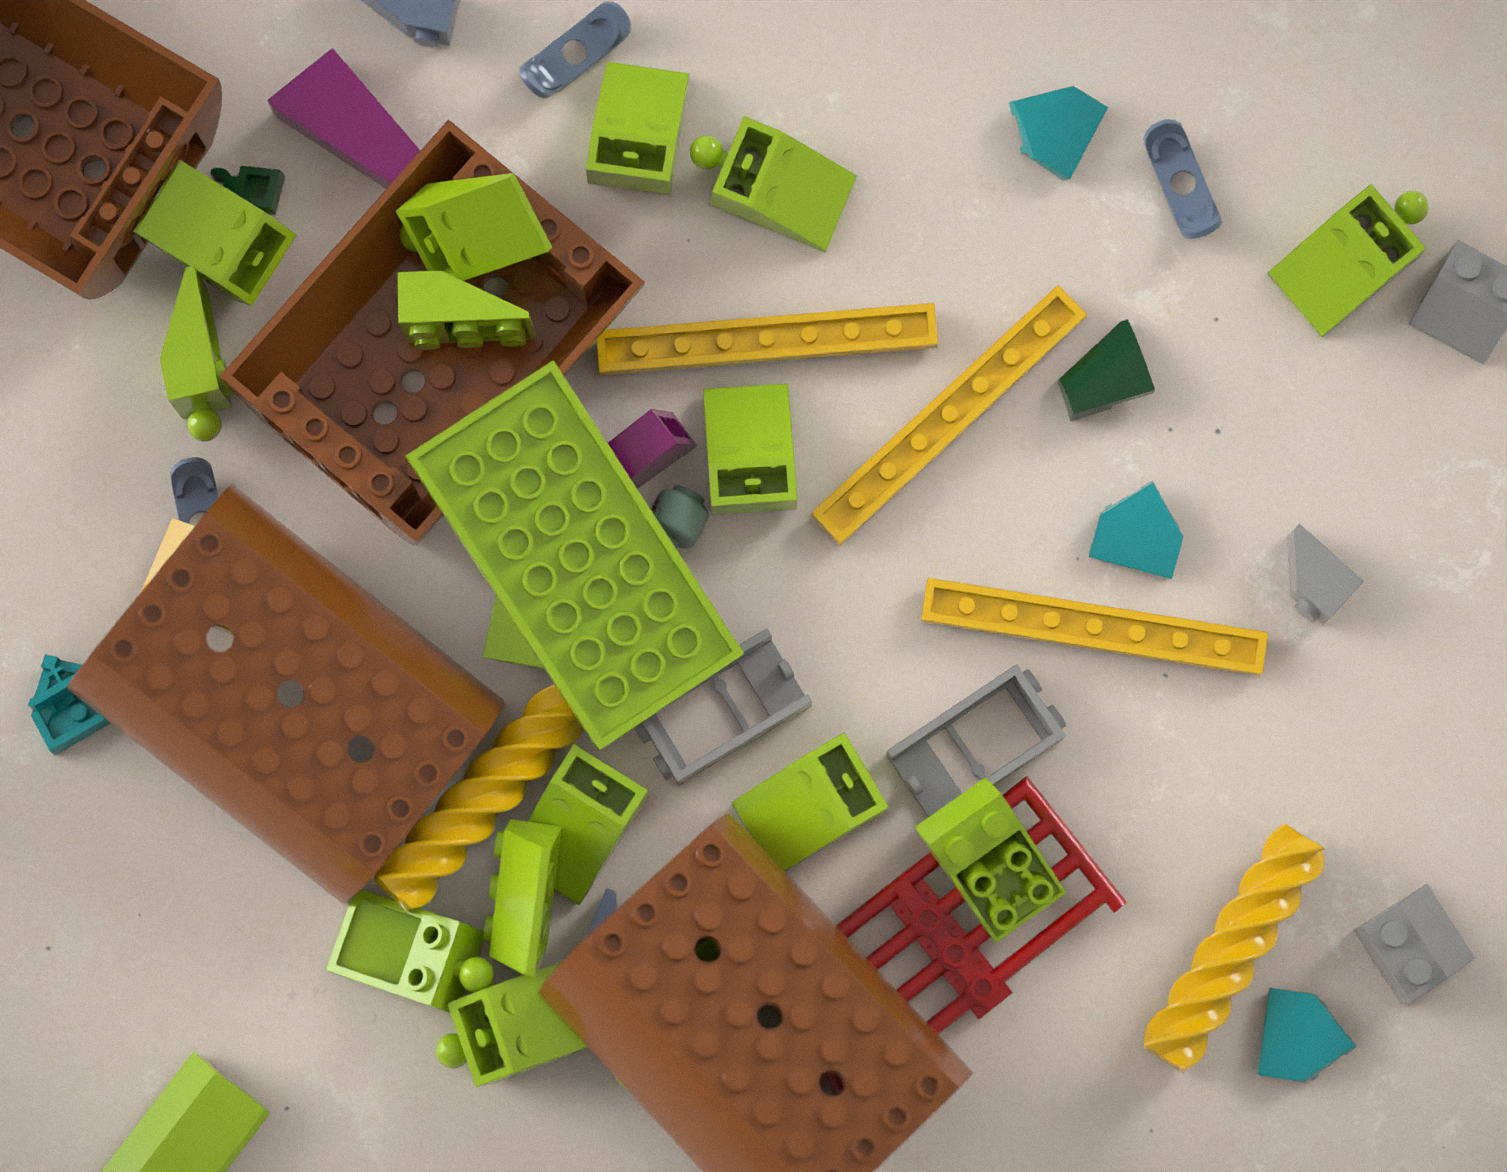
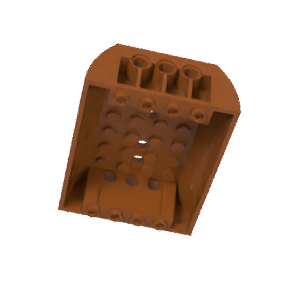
M449 119L220 375V378L232 392L270 429L393 533L415 546L422 541L442 518L443 514L405 456L553 360L565 377L645 285V281L516 176L552 248L546 253L473 277L464 282L485 291V285L490 279L499 277L506 280L509 284L506 294L498 298L529 312L535 329L536 340H526L525 345L517 347L503 346L500 344V341L483 342V346L478 348H462L457 346V343H440V348L432 350L417 349L415 344H408L398 323V272L428 270L418 252H412L403 246L400 240V230L403 224L396 210L427 183L513 173ZM410 372L421 373L425 377L423 388L414 393L405 391L401 383L406 374ZM384 403L392 404L397 409L396 418L389 424H380L374 420L375 409Z

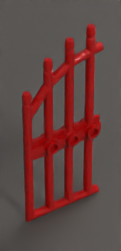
M1028 776L1006 791L1003 797L1011 809L1025 800L1040 819L1038 823L1026 831L1036 846L1052 834L1067 853L1063 859L1051 867L1059 882H1062L1079 868L1094 887V890L1002 963L993 968L978 949L980 945L991 938L981 923L969 933H966L952 916L951 912L965 902L958 890L954 888L939 899L924 880L926 876L940 866L931 852L927 853L836 925L849 938L890 906L905 927L866 958L879 970L914 941L919 943L932 962L896 990L909 1002L944 975L959 996L927 1021L938 1035L969 1010L979 1020L1013 993L1005 983L1008 979L1106 903L1115 913L1127 903ZM826 1072L835 1091V1094L831 1097L840 1095L843 1090L841 1078L835 1073Z

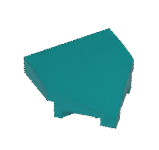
M1074 86L1009 102L1012 115H1016L1023 143L1020 147L1021 154L1029 153L1031 160L1063 181L1072 177L1108 109L1107 106Z
M1153 481L1115 504L1105 507V511L1100 513L1089 557L1172 579L1183 541V534Z
M45 654L41 664L43 671L33 698H30L28 706L33 710L31 717L49 751L55 756L111 723L66 688L82 665Z
M1270 988L1258 1075L1297 1082H1306L1308 1079L1314 1080L1319 1076L1320 1072L1357 1047L1330 1013L1326 1004L1320 1001L1316 995Z

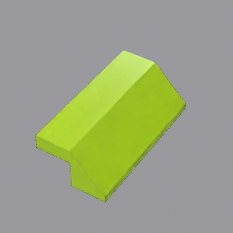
M193 1051L101 1172H226L271 1112L251 1094L228 1080L207 1060Z

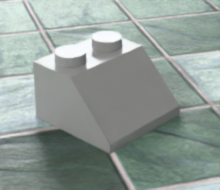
M1457 240L1444 258L1409 325L1484 364L1507 328V266Z
M1425 884L1354 929L1357 937L1401 1004L1410 1003L1475 959V956L1428 884Z

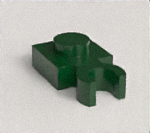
M241 165L238 176H231L226 169H211L210 174L215 181L224 182L223 186L267 214L276 215L285 180L281 170Z

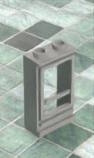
M768 628L739 644L744 652L742 656L679 697H683L712 679L715 691L721 693L744 731L742 734L687 766L656 713L634 727L642 742L645 744L651 740L660 754L653 758L666 781L673 777L678 786L683 784L688 779L787 720L811 708L812 701L808 694L805 695L795 680L794 672L786 659L783 660L772 642V635ZM737 664L770 716L752 728L748 727L727 692L726 682L718 677V675Z
M1017 664L887 750L886 756L928 817L962 794L927 742L928 739L943 729H947L972 766V774L981 780L986 777L994 786L1065 738L1066 735L1062 729L1066 727V723L1063 717L1053 705L1046 707L1037 694L1042 691V688L1029 669L1022 672ZM1006 688L1042 741L987 777L984 766L977 763L951 724Z

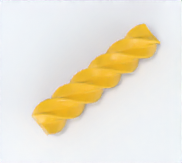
M555 685L542 689L530 699L523 710L522 717L504 727L498 734L493 749L485 751L470 764L465 773L464 780L454 784L443 793L435 806L434 813L426 815L417 821L409 831L405 844L397 847L375 874L374 882L408 913L409 908H419L430 902L437 891L439 877L453 874L463 866L467 858L468 845L482 842L493 833L499 812L511 810L522 801L527 781L540 778L550 771L554 763L555 750L568 747L580 738L583 727Z
M1285 823L1271 833L1264 844L1261 860L1252 865L1240 881L1238 896L1228 902L1220 911L1214 927V933L1198 945L1193 954L1191 970L1181 975L1174 982L1168 996L1167 1007L1157 1012L1148 1023L1143 1048L1163 1060L1182 1074H1184V1070L1200 1062L1207 1049V1033L1217 1030L1229 1017L1231 996L1242 992L1252 982L1255 972L1254 960L1272 950L1278 938V923L1290 918L1298 910L1301 903V886L1311 883L1321 874L1325 865V855L1322 853V850H1325V848L1306 838Z

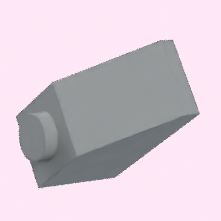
M1298 524L1287 537L1291 597L1297 602L1295 608L1303 617L1313 623L1318 620L1324 625L1364 580L1301 524Z

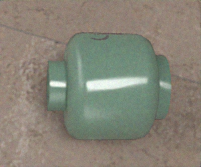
M675 485L672 490H662L657 495L651 511L676 549L678 547H693L709 516L706 507L703 505L704 498L695 491L679 485Z

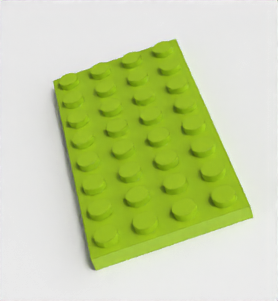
M554 360L405 456L597 750H601L744 654Z

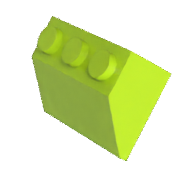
M510 819L504 832H497L494 857L501 858L499 874L493 873L490 881L489 899L496 900L494 916L487 915L483 940L490 942L489 957L524 975L535 977L547 952L562 826Z

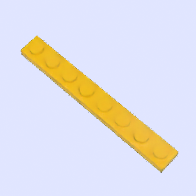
M1059 285L1054 287L812 511L811 516L841 546L1083 322L1087 314Z
M934 303L605 330L597 339L600 376L938 347Z
M927 578L920 622L1259 677L1263 674L1268 632L935 578Z

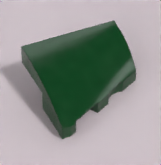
M1128 319L1120 321L1058 380L1070 421L1109 410L1113 405L1150 395L1155 391L1148 367Z

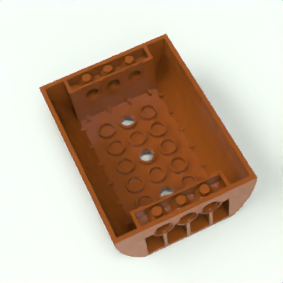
M0 0V249L84 299L100 298L120 286L148 244V241L133 231L178 160H182L196 169L213 143L222 106V86L220 80L86 0ZM23 118L34 120L35 128L29 136L21 138L13 134V128L17 121ZM92 160H101L106 165L104 174L94 180L84 177V168L87 163Z
M233 484L220 495L86 659L66 687L341 903L350 900L378 872L481 742L504 704V699ZM217 625L226 626L233 634L231 647L223 652L212 650L206 640L208 631ZM286 681H295L303 689V699L295 707H286L278 700V688ZM365 736L372 742L373 753L367 761L355 762L350 758L348 744L353 738Z
M730 813L710 824L580 942L554 970L538 991V994L703 1172H874L973 1074V1071ZM703 939L713 941L719 950L718 959L710 963L699 960L694 951L695 944ZM768 1005L778 1010L781 1016L779 1027L765 1029L758 1023L757 1010L760 1007ZM832 1072L841 1078L843 1090L840 1095L831 1097L822 1092L819 1086V1079L823 1073Z

